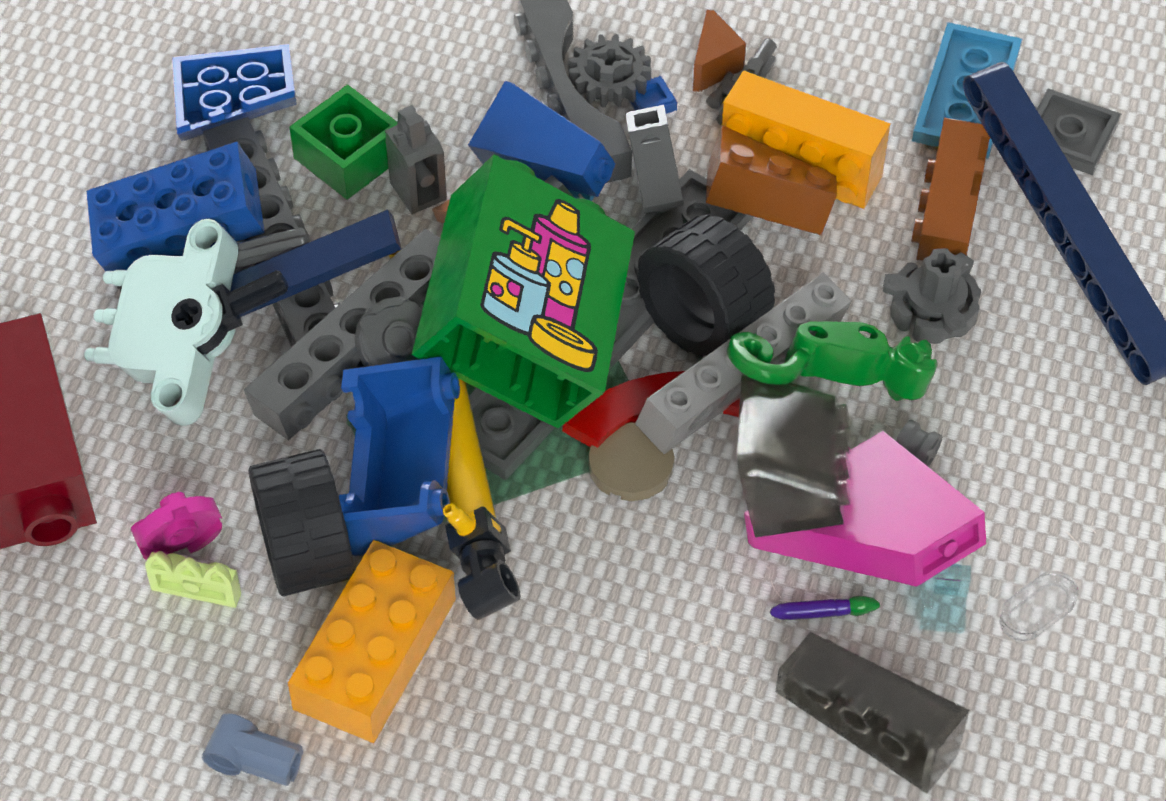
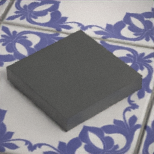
M1048 88L1037 108L1038 113L1071 167L1093 176L1119 124L1121 113Z

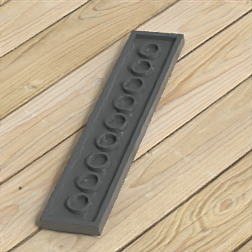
M690 169L679 179L684 205L674 207L667 212L654 211L646 213L632 228L635 231L609 370L655 322L648 313L643 298H641L639 282L637 281L638 263L640 258L643 257V253L696 216H718L729 223H733L739 230L754 217L707 204V179ZM478 388L469 395L484 466L506 481L555 427Z

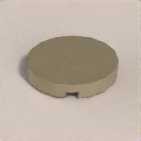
M632 422L620 427L598 448L591 445L588 457L591 479L597 487L609 496L612 493L621 496V500L631 502L649 499L662 492L673 474L675 462L673 449L663 454Z

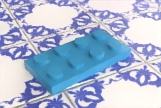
M947 22L914 127L912 141L938 147L944 117L981 124L965 96L963 89L964 78L999 62H1005L1014 72L1022 38ZM990 138V140H989V145H988V150H987V155H986V158H987V159H989L990 152H991L992 145H993V142H992L991 138Z

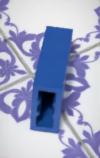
M508 81L503 83L468 144L482 164L495 154L504 160H514L527 165L534 171L536 177L542 181H545L552 175L567 189L594 197L599 196L605 183L610 180L613 169L616 166V163L600 141Z

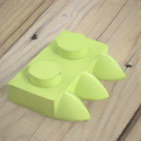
M162 551L151 552L145 563L148 580L153 591L236 608L241 589L237 570L231 569L222 563L212 562L206 564L197 562L191 557L185 558L179 554L170 553L166 555Z

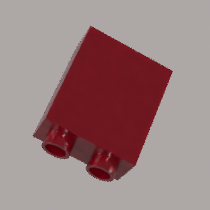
M38 313L0 323V549L25 542L36 546H53L70 539L78 528L96 524L97 521L42 314Z

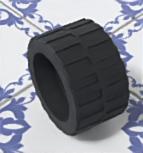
M701 215L700 217H694L647 249L638 263L637 281L640 287L639 292L648 313L655 321L654 323L673 343L697 356H707L730 340L734 334L741 332L769 312L775 304L774 282L772 281V274L764 260V256L747 234H744L733 223H729L718 216Z
M316 449L250 466L248 471L253 498L279 594L284 597L349 580L354 573L352 551L338 492L324 451Z

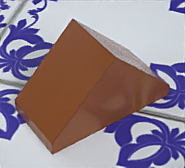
M706 10L695 58L693 91L701 92L721 82L727 72H731L733 75L741 72L745 64L746 42L714 10Z

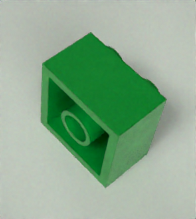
M347 84L289 126L293 158L348 200L389 169L385 130L394 127L398 122Z

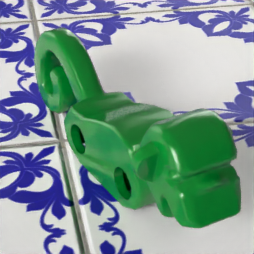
M810 321L799 325L783 364H770L774 355L771 344L763 337L754 333L740 332L734 334L727 347V355L732 364L747 377L764 384L784 385L795 381L799 376L818 377L859 387L883 381L888 394L895 401L921 399L926 394L938 366L937 360L931 359L932 348L926 339L919 341V343H911L910 337L906 336L902 338L898 345L890 347L884 333L875 326L863 322ZM809 331H816L817 333L813 336ZM859 331H865L870 333L871 335L869 338L863 336Z

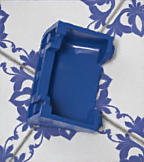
M441 357L343 370L341 389L344 393L352 392L355 401L354 410L348 411L347 418L356 431L349 494H340L339 500L352 555L355 557L364 556L373 540L393 546L440 525L444 519L443 509L447 504H450L447 481L454 401L460 395V384L456 373L450 372Z

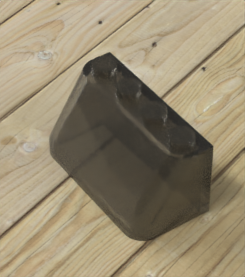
M742 374L737 462L755 538L843 525L844 506L851 505L848 479H851V471L847 455L851 453L847 429H850V418L847 404H839L837 397L793 382L784 385H771L755 381Z

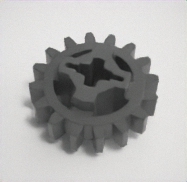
M600 34L596 43L585 39L584 49L575 47L574 57L568 60L569 79L575 85V89L580 95L586 93V101L589 104L595 99H599L601 107H606L608 101H614L617 107H621L622 99L625 98L633 103L636 100V89L640 94H645L647 81L651 80V57L645 56V47L641 45L633 48L632 38H628L625 42H620L618 34H614L612 40H606Z

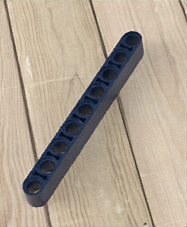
M999 62L966 76L963 81V89L969 104L1133 375L1144 385L1165 377L1166 320L1013 70L1005 62Z

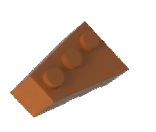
M944 117L936 160L928 159L924 182L931 183L930 190L922 188L918 212L925 213L924 219H915L911 242L919 243L916 260L923 261L924 258L932 254L933 249H948L954 255L963 253L967 256L990 140L982 124Z
M722 125L707 166L706 203L822 236L837 197L836 176L821 167L808 164Z

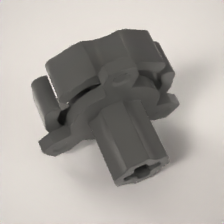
M933 249L932 254L924 258L920 268H918L917 264L910 262L898 274H885L883 292L893 296L890 315L898 330L907 331L910 328L912 313L905 307L903 303L905 301L909 302L911 311L917 317L912 334L915 341L919 342L926 339L929 343L938 344L948 338L966 335L976 324L980 309L978 303L981 289L974 277L970 275L974 260L963 253L954 255L948 249ZM967 301L968 311L962 314L960 310Z

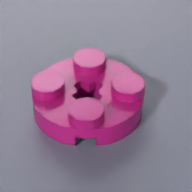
M175 492L167 495L160 501V508L131 527V532L143 558L147 560L151 552L162 551L167 555L187 548L190 553L201 550L219 535L223 527L220 519L223 518L212 497L193 496L186 498L183 492Z

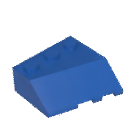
M289 44L172 57L176 129L181 142L201 136L203 131L246 117L251 120L297 105Z

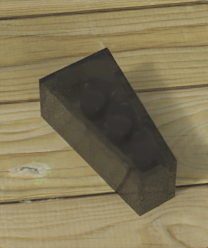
M810 632L778 669L776 693L926 794H928L958 756L970 710L828 639Z

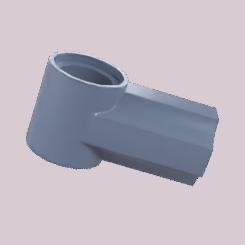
M230 713L221 716L202 754V759L210 768L225 775L237 776L243 771L288 786L291 782H294L300 769L303 747L302 745L260 732L251 721Z

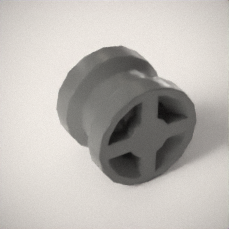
M909 420L900 431L896 441L929 467L940 448L943 437L935 431L927 433L921 429L918 422Z

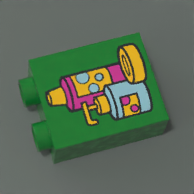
M495 154L492 155L450 197L412 355L419 359L441 357L450 372L456 373L458 379L558 429L605 393L635 231L606 216L604 210L595 202L574 198L537 178L534 171L527 165L514 160H504Z

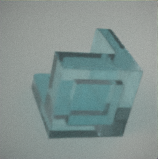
M953 564L921 584L919 629L953 633L964 632L966 598L971 582V566Z

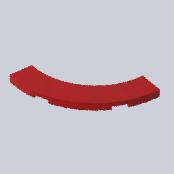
M685 371L648 375L609 388L604 394L563 424L562 432L589 447L593 445L598 448L620 427L627 423H636L647 398ZM759 383L730 404L723 411V414L743 418L775 431L796 406L798 396L778 386Z

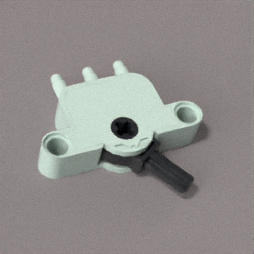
M200 220L190 228L183 256L147 255L135 260L128 270L106 271L103 274V281L106 284L122 286L117 309H97L94 312V320L96 322L113 325L109 347L87 348L84 352V357L87 361H93L98 364L117 365L134 380L153 384L151 391L153 406L175 424L180 426L190 425L196 422L202 414L215 357L220 355L230 345L235 334V328L243 325L240 314L285 294L288 291L287 281L280 271H274L230 291L238 257L237 242L215 220ZM180 396H182L181 399H180V401H179L176 405L173 406V404H174V402L177 400V398H179Z

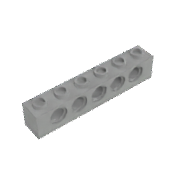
M823 272L741 332L754 333L766 339L774 350L770 364H783L799 325L810 321L841 322L852 300ZM809 331L813 336L817 333L816 331ZM730 340L647 398L635 425L663 454H666L726 410L730 404L761 383L747 377L732 364L727 355V347Z

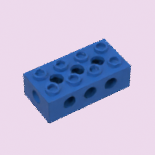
M238 142L86 190L92 254L105 271L128 270L135 260L147 255L183 256L190 228L203 219L215 220L236 242L265 233L256 168Z

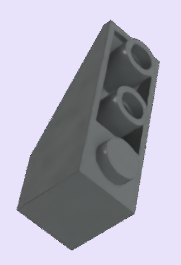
M664 105L626 112V121L644 213L654 211L667 212L674 207L683 206L684 201Z

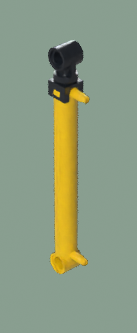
M399 251L390 254L389 258L394 257ZM458 379L460 395L454 401L447 481L450 504L444 507L443 515L449 522V524L445 525L449 548L460 559L462 571L467 574V576L458 581L460 597L473 618L481 620L519 601L521 595L516 578L505 563V554L511 552L506 527L496 518L466 382Z

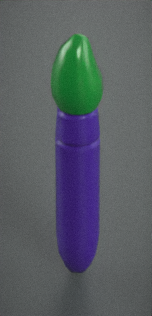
M859 595L853 596L849 600L828 599L781 603L774 606L769 613L774 618L781 620L835 617L848 614L856 617L879 609L880 603L874 598Z

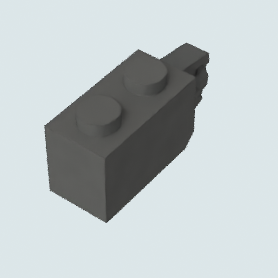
M413 105L398 110V124L385 130L390 184L413 215L447 200L444 151L427 120L425 121L421 115L416 113Z

